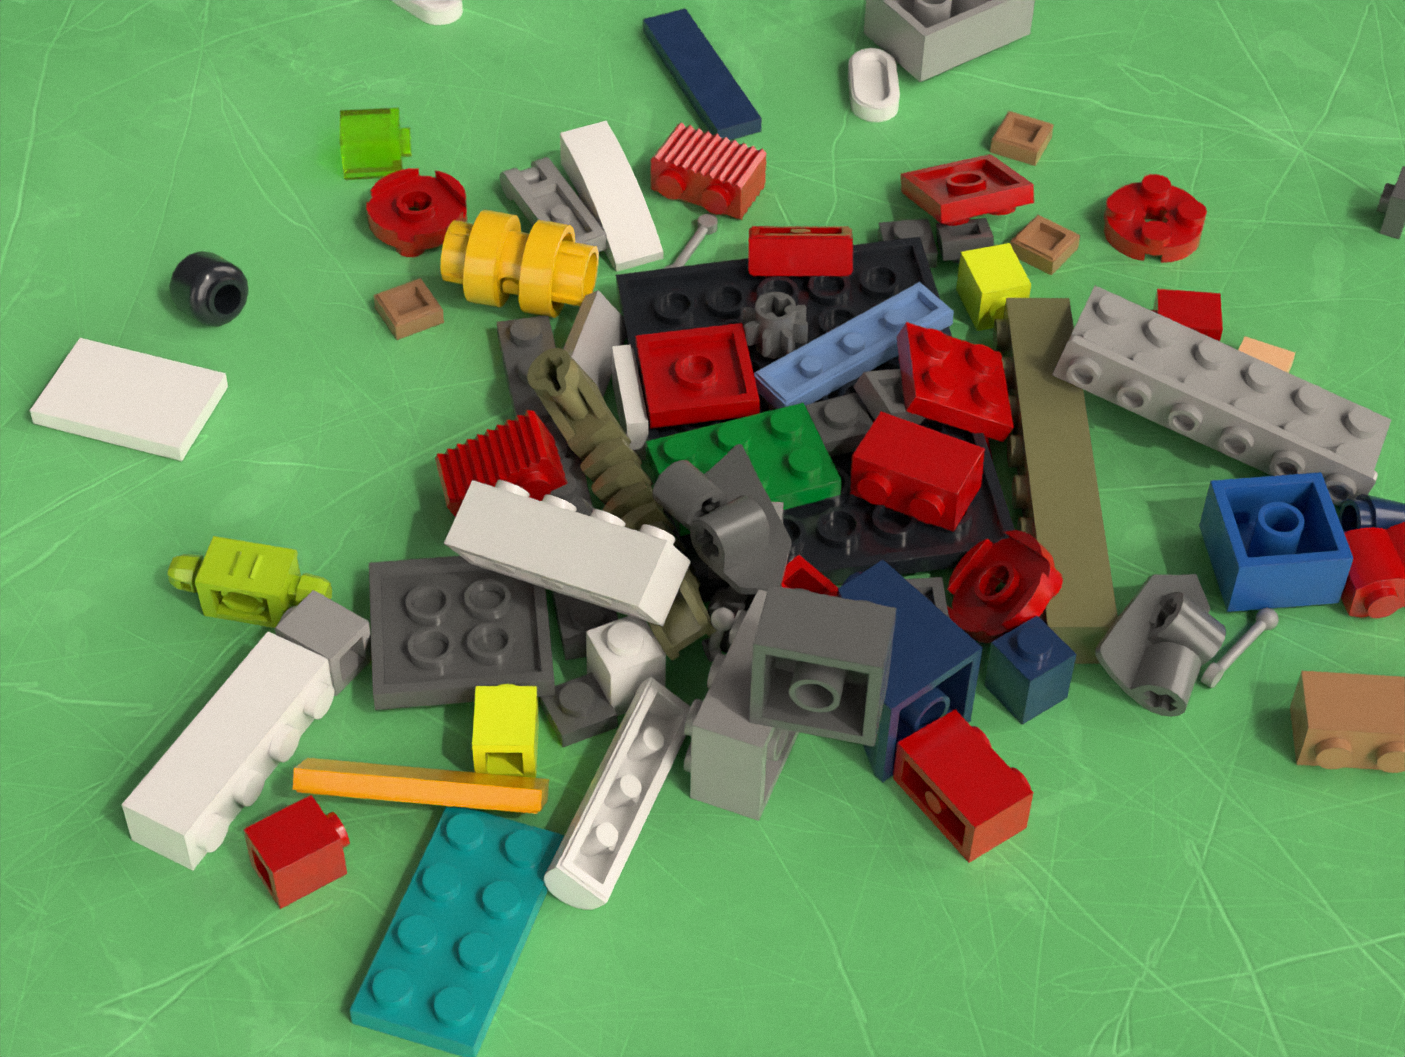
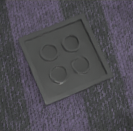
M461 556L369 563L372 682L375 710L475 702L476 686H498L501 684L537 686V697L555 695L545 588L470 564Z

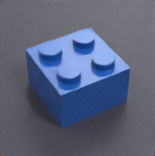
M1321 472L1210 481L1199 527L1227 612L1339 603L1354 558Z

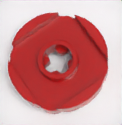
M419 168L403 169L384 176L370 190L371 199L367 202L366 206L368 225L372 233L382 242L396 247L397 253L405 257H416L421 255L425 249L443 245L448 227L454 220L467 222V199L464 187L453 176L435 170V177L419 176ZM415 207L420 211H411L409 208Z
M1149 174L1143 177L1141 182L1125 185L1107 198L1103 217L1105 221L1104 234L1112 247L1132 259L1144 261L1145 254L1153 256L1162 255L1161 263L1175 262L1188 257L1198 248L1207 209L1191 194L1171 185V181L1167 177L1159 174Z
M1018 530L1004 532L1009 538L1002 539L995 544L988 538L979 542L960 560L950 577L947 590L954 597L952 602L953 609L947 606L948 615L954 623L975 641L991 643L1036 616L1039 617L1047 607L1050 599L1056 596L1062 588V574L1055 568L1051 553L1026 532ZM1000 582L1005 583V587L1000 592L994 591Z

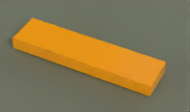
M306 758L294 768L293 790H296L297 793L538 814L548 801L549 779Z

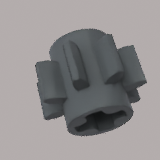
M770 292L760 295L756 301L755 308L744 307L743 328L747 346L755 345L757 351L763 357L777 359L791 353L795 348V342L800 344L807 343L808 322H806V306H796L791 296L781 292Z

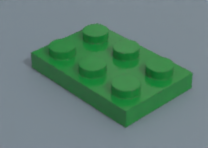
M804 402L646 442V457L656 481L667 467L680 460L689 461L704 474L727 455L735 445L741 444L771 502H784L783 510L841 495V478ZM672 516L679 535L690 534V531Z

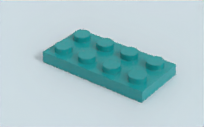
M446 806L350 1008L352 1024L461 1057H477L548 892L544 876L565 835L466 807Z

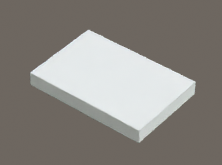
M79 338L30 409L33 424L182 461L228 388L225 373Z

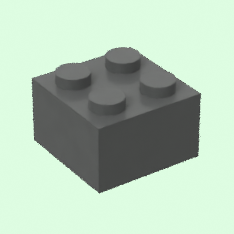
M769 585L753 642L749 723L874 746L888 686L897 608L878 605L866 600H850L812 593L805 589H790Z

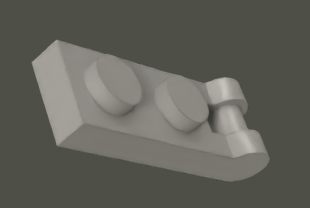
M548 157L532 161L530 168L521 171L517 168H512L500 173V183L504 194L509 200L515 201L532 226L538 220L571 225L574 228L576 243L596 246L598 252L607 249V234Z

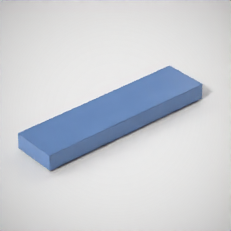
M918 282L756 371L754 377L757 391L775 409L803 402L805 406L812 404L823 396L844 386L846 383L860 377L863 372L871 371L887 362V360L899 355L896 336L906 322L940 331L953 325L954 311L923 284Z

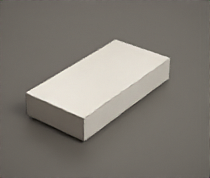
M631 345L612 346V385L620 426L631 440L629 444L631 449L641 460H645L646 442L648 441V418L634 348H631Z

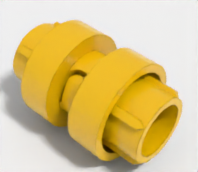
M482 210L474 224L457 220L450 224L443 242L440 269L444 281L463 285L464 295L468 302L501 308L508 300L509 295L514 294L519 295V305L522 312L556 318L564 304L581 307L584 297L593 293L598 272L599 255L596 246L576 243L574 228L571 225L538 220L533 225L529 234L521 232L518 216Z

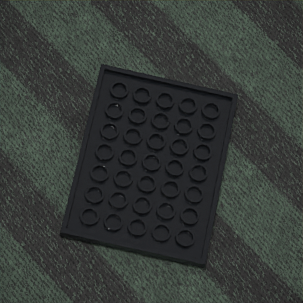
M912 237L853 245V271L849 276H753L748 271L749 258L617 274L616 289L621 314L624 319L627 344L634 348L648 418V441L739 418L650 428L636 352V335L742 323L743 325L744 307L755 308L756 301L760 295L770 292H781L791 296L796 306H806V322H808L807 343L918 282L940 299L921 238ZM949 326L940 330L952 337ZM795 342V348L793 351L804 346L807 343L800 344ZM755 345L747 346L753 373L780 359L763 357L757 351ZM899 355L887 360V362L871 371L900 369ZM860 377L846 383L814 403L857 393L853 386ZM758 393L760 399V413L775 410V408ZM862 401L872 423H874L875 419L869 414L866 405ZM925 418L921 424H918L985 448L981 487L954 532L934 524L923 523L914 516L906 515L884 505L872 504L863 498L850 494L852 455L855 452L853 451L830 457L841 478V495L783 510V525L792 540L787 564L797 555H800L832 583L838 584L843 583L853 573L864 572L881 560L887 562L900 575L954 568L965 554L979 542L988 538L995 544L1002 539L1009 538L1004 532L1015 529L984 433L969 432ZM662 508L663 512L668 516V518L673 522L675 526L672 516L664 508ZM675 526L673 532L684 544L686 550L683 553L694 565L696 570L694 574L702 585L698 588L703 602L711 601L719 588H728L729 584L725 580L708 579V565L697 554L690 534L680 536Z

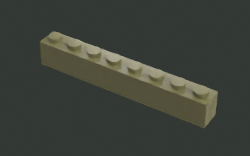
M1006 298L1003 319H995L993 346L994 351H1003L1002 361L1014 426L1012 429L1013 435H1009L1007 441V462L1009 468H1017L1018 475L1013 476L1012 481L1013 508L1022 509L1023 517L1018 518L1017 530L1033 536L1051 553L1055 568L1062 574L1063 578L1062 588L1056 596L1050 599L1039 618L1076 653L1075 664H1100L1095 655V649L1118 616L1083 389L1052 375L1074 330L1070 299Z

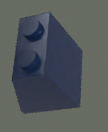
M881 560L864 572H855L850 575L838 588L837 597L850 600H866L878 605L897 608L888 686L875 745H863L874 775L883 783L893 776L897 743L955 709L968 723L971 721L983 647L887 562Z

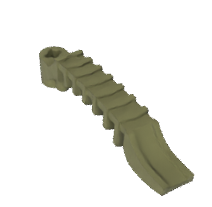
M552 348L541 353L529 367L527 374L528 383L537 393L569 447L583 461L580 465L582 471L594 482L591 488L594 494L605 504L602 510L623 520L626 523L625 527L640 531L642 525L646 524L666 531L675 537L673 546L684 555L683 552L686 549L673 532L675 529L673 522L663 512V507L653 499V490L651 488L653 482L651 478L642 470L640 457L629 445L631 443L630 438L606 405L596 383L564 349ZM691 562L663 627L648 622L664 653L672 661L680 656L679 651L703 635L707 634L710 636L717 631L711 623V618L699 594L698 588L702 585L694 574L696 570Z

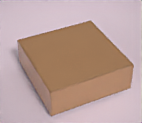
M1008 111L991 140L990 152L1036 166L1052 138L1054 125Z
M1037 215L1011 240L1010 245L1019 260L1052 276L1078 249L1080 235Z
M421 278L374 295L375 309L396 340L444 323L442 307Z

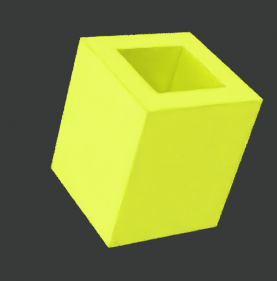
M1010 243L961 252L956 290L976 330L991 329L994 327L995 319H1003L1006 298L1030 297L1031 282Z
M513 684L476 686L472 737L475 773L536 778L539 729L537 686H517Z

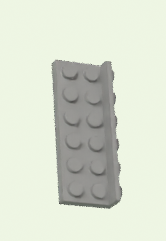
M1096 285L1052 374L1057 378L1271 476L1321 472L1333 504L1342 507L1346 500L1355 499L1360 494L1368 495L1375 485L1378 473L1374 469L1391 423V419L1368 408L1362 407Z

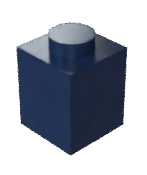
M1036 616L991 642L984 686L1023 725L1068 697L1076 653Z

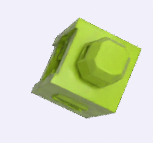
M213 536L204 558L203 555L190 554L175 556L172 558L168 568L170 584L180 590L192 593L197 592L203 615L207 617L275 628L283 614L289 608L298 606L313 590L330 600L332 598L331 582L327 579L309 573H304L301 576L297 559L298 553L295 549Z

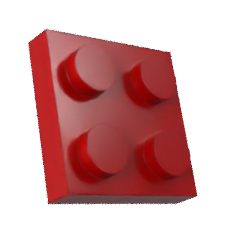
M991 154L900 174L901 192L938 222L948 226L966 224L970 221V217L983 214H1011L1016 210V207L1034 203V184Z
M906 322L896 336L906 411L969 432L984 433L985 437L1003 442L1014 426L1001 353L982 344L975 345L948 336L937 329H927Z
M742 323L635 336L636 352L650 428L747 417L760 413V399Z

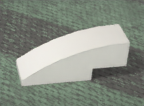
M607 121L561 132V164L579 193L580 200L607 234V249L604 252L615 271L618 272L663 259V249L641 189Z

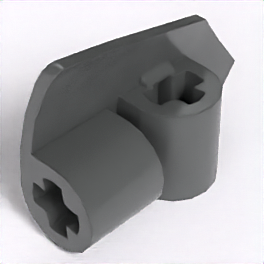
M735 445L727 455L704 474L686 460L677 461L667 467L654 484L653 499L690 531L693 547L699 557L739 594L756 595L758 589L768 591L769 585L781 587L792 540L760 482L743 445Z
M1154 574L1147 578L1097 645L1095 655L1109 676L1142 707L1162 716H1180L1186 710L1201 666L1211 660L1219 651L1225 640L1226 629L1223 624L1209 614L1210 606L1196 574Z

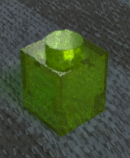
M399 107L340 110V150L344 180L380 179L395 171L403 170V157H412V138L410 127L401 128Z

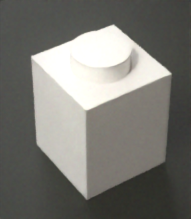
M627 616L586 631L587 674L593 673L617 716L627 712L640 684L648 678L652 677L665 687L666 654L646 621Z

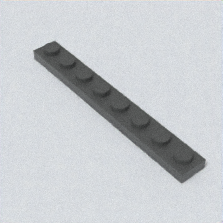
M549 316L496 322L497 337L514 418L516 415H525L526 410L535 411L553 436L561 458L562 469L568 484L551 491L550 495L561 498L569 503L582 497L592 506L586 476L580 466L582 460L569 447L563 434L527 380L529 367L536 357L546 350L556 348ZM551 590L565 660L587 657L586 631L618 620L617 611Z

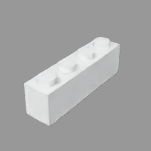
M472 480L444 541L446 546L470 564L663 627L691 562L673 546L675 537L664 530L646 524L642 525L640 531L626 528V523L623 520L598 509H593L590 516L577 513V508L574 505L556 496L546 494L542 501L529 498L530 494L526 490L507 481L498 480L495 487Z
M268 631L123 802L122 807L132 841L192 871L207 852H214L222 844L229 825L244 806L249 807L258 799L263 790L265 780L280 762H286L294 754L301 735L314 719L322 718L329 710L334 698V688L332 687L328 659Z

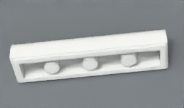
M652 677L640 684L544 876L547 889L556 898L570 906L591 910L607 903L686 737L684 727L691 706Z

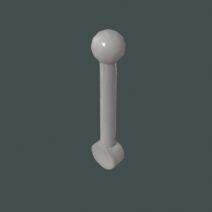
M704 214L698 218V230L675 262L665 268L684 266L704 237L717 231L718 220L714 215Z
M725 607L718 608L712 613L711 623L717 631L710 638L702 640L703 650L710 662L714 661L718 653L722 654L720 643L724 632L729 630L734 623V614Z
M1270 608L1259 610L1256 615V623L1217 663L1213 662L1209 665L1201 678V682L1210 688H1214L1222 678L1223 673L1264 630H1272L1277 626L1278 614Z

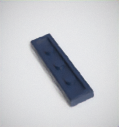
M686 8L643 19V33L712 136L718 134L721 139L727 137L729 140L761 132V116Z

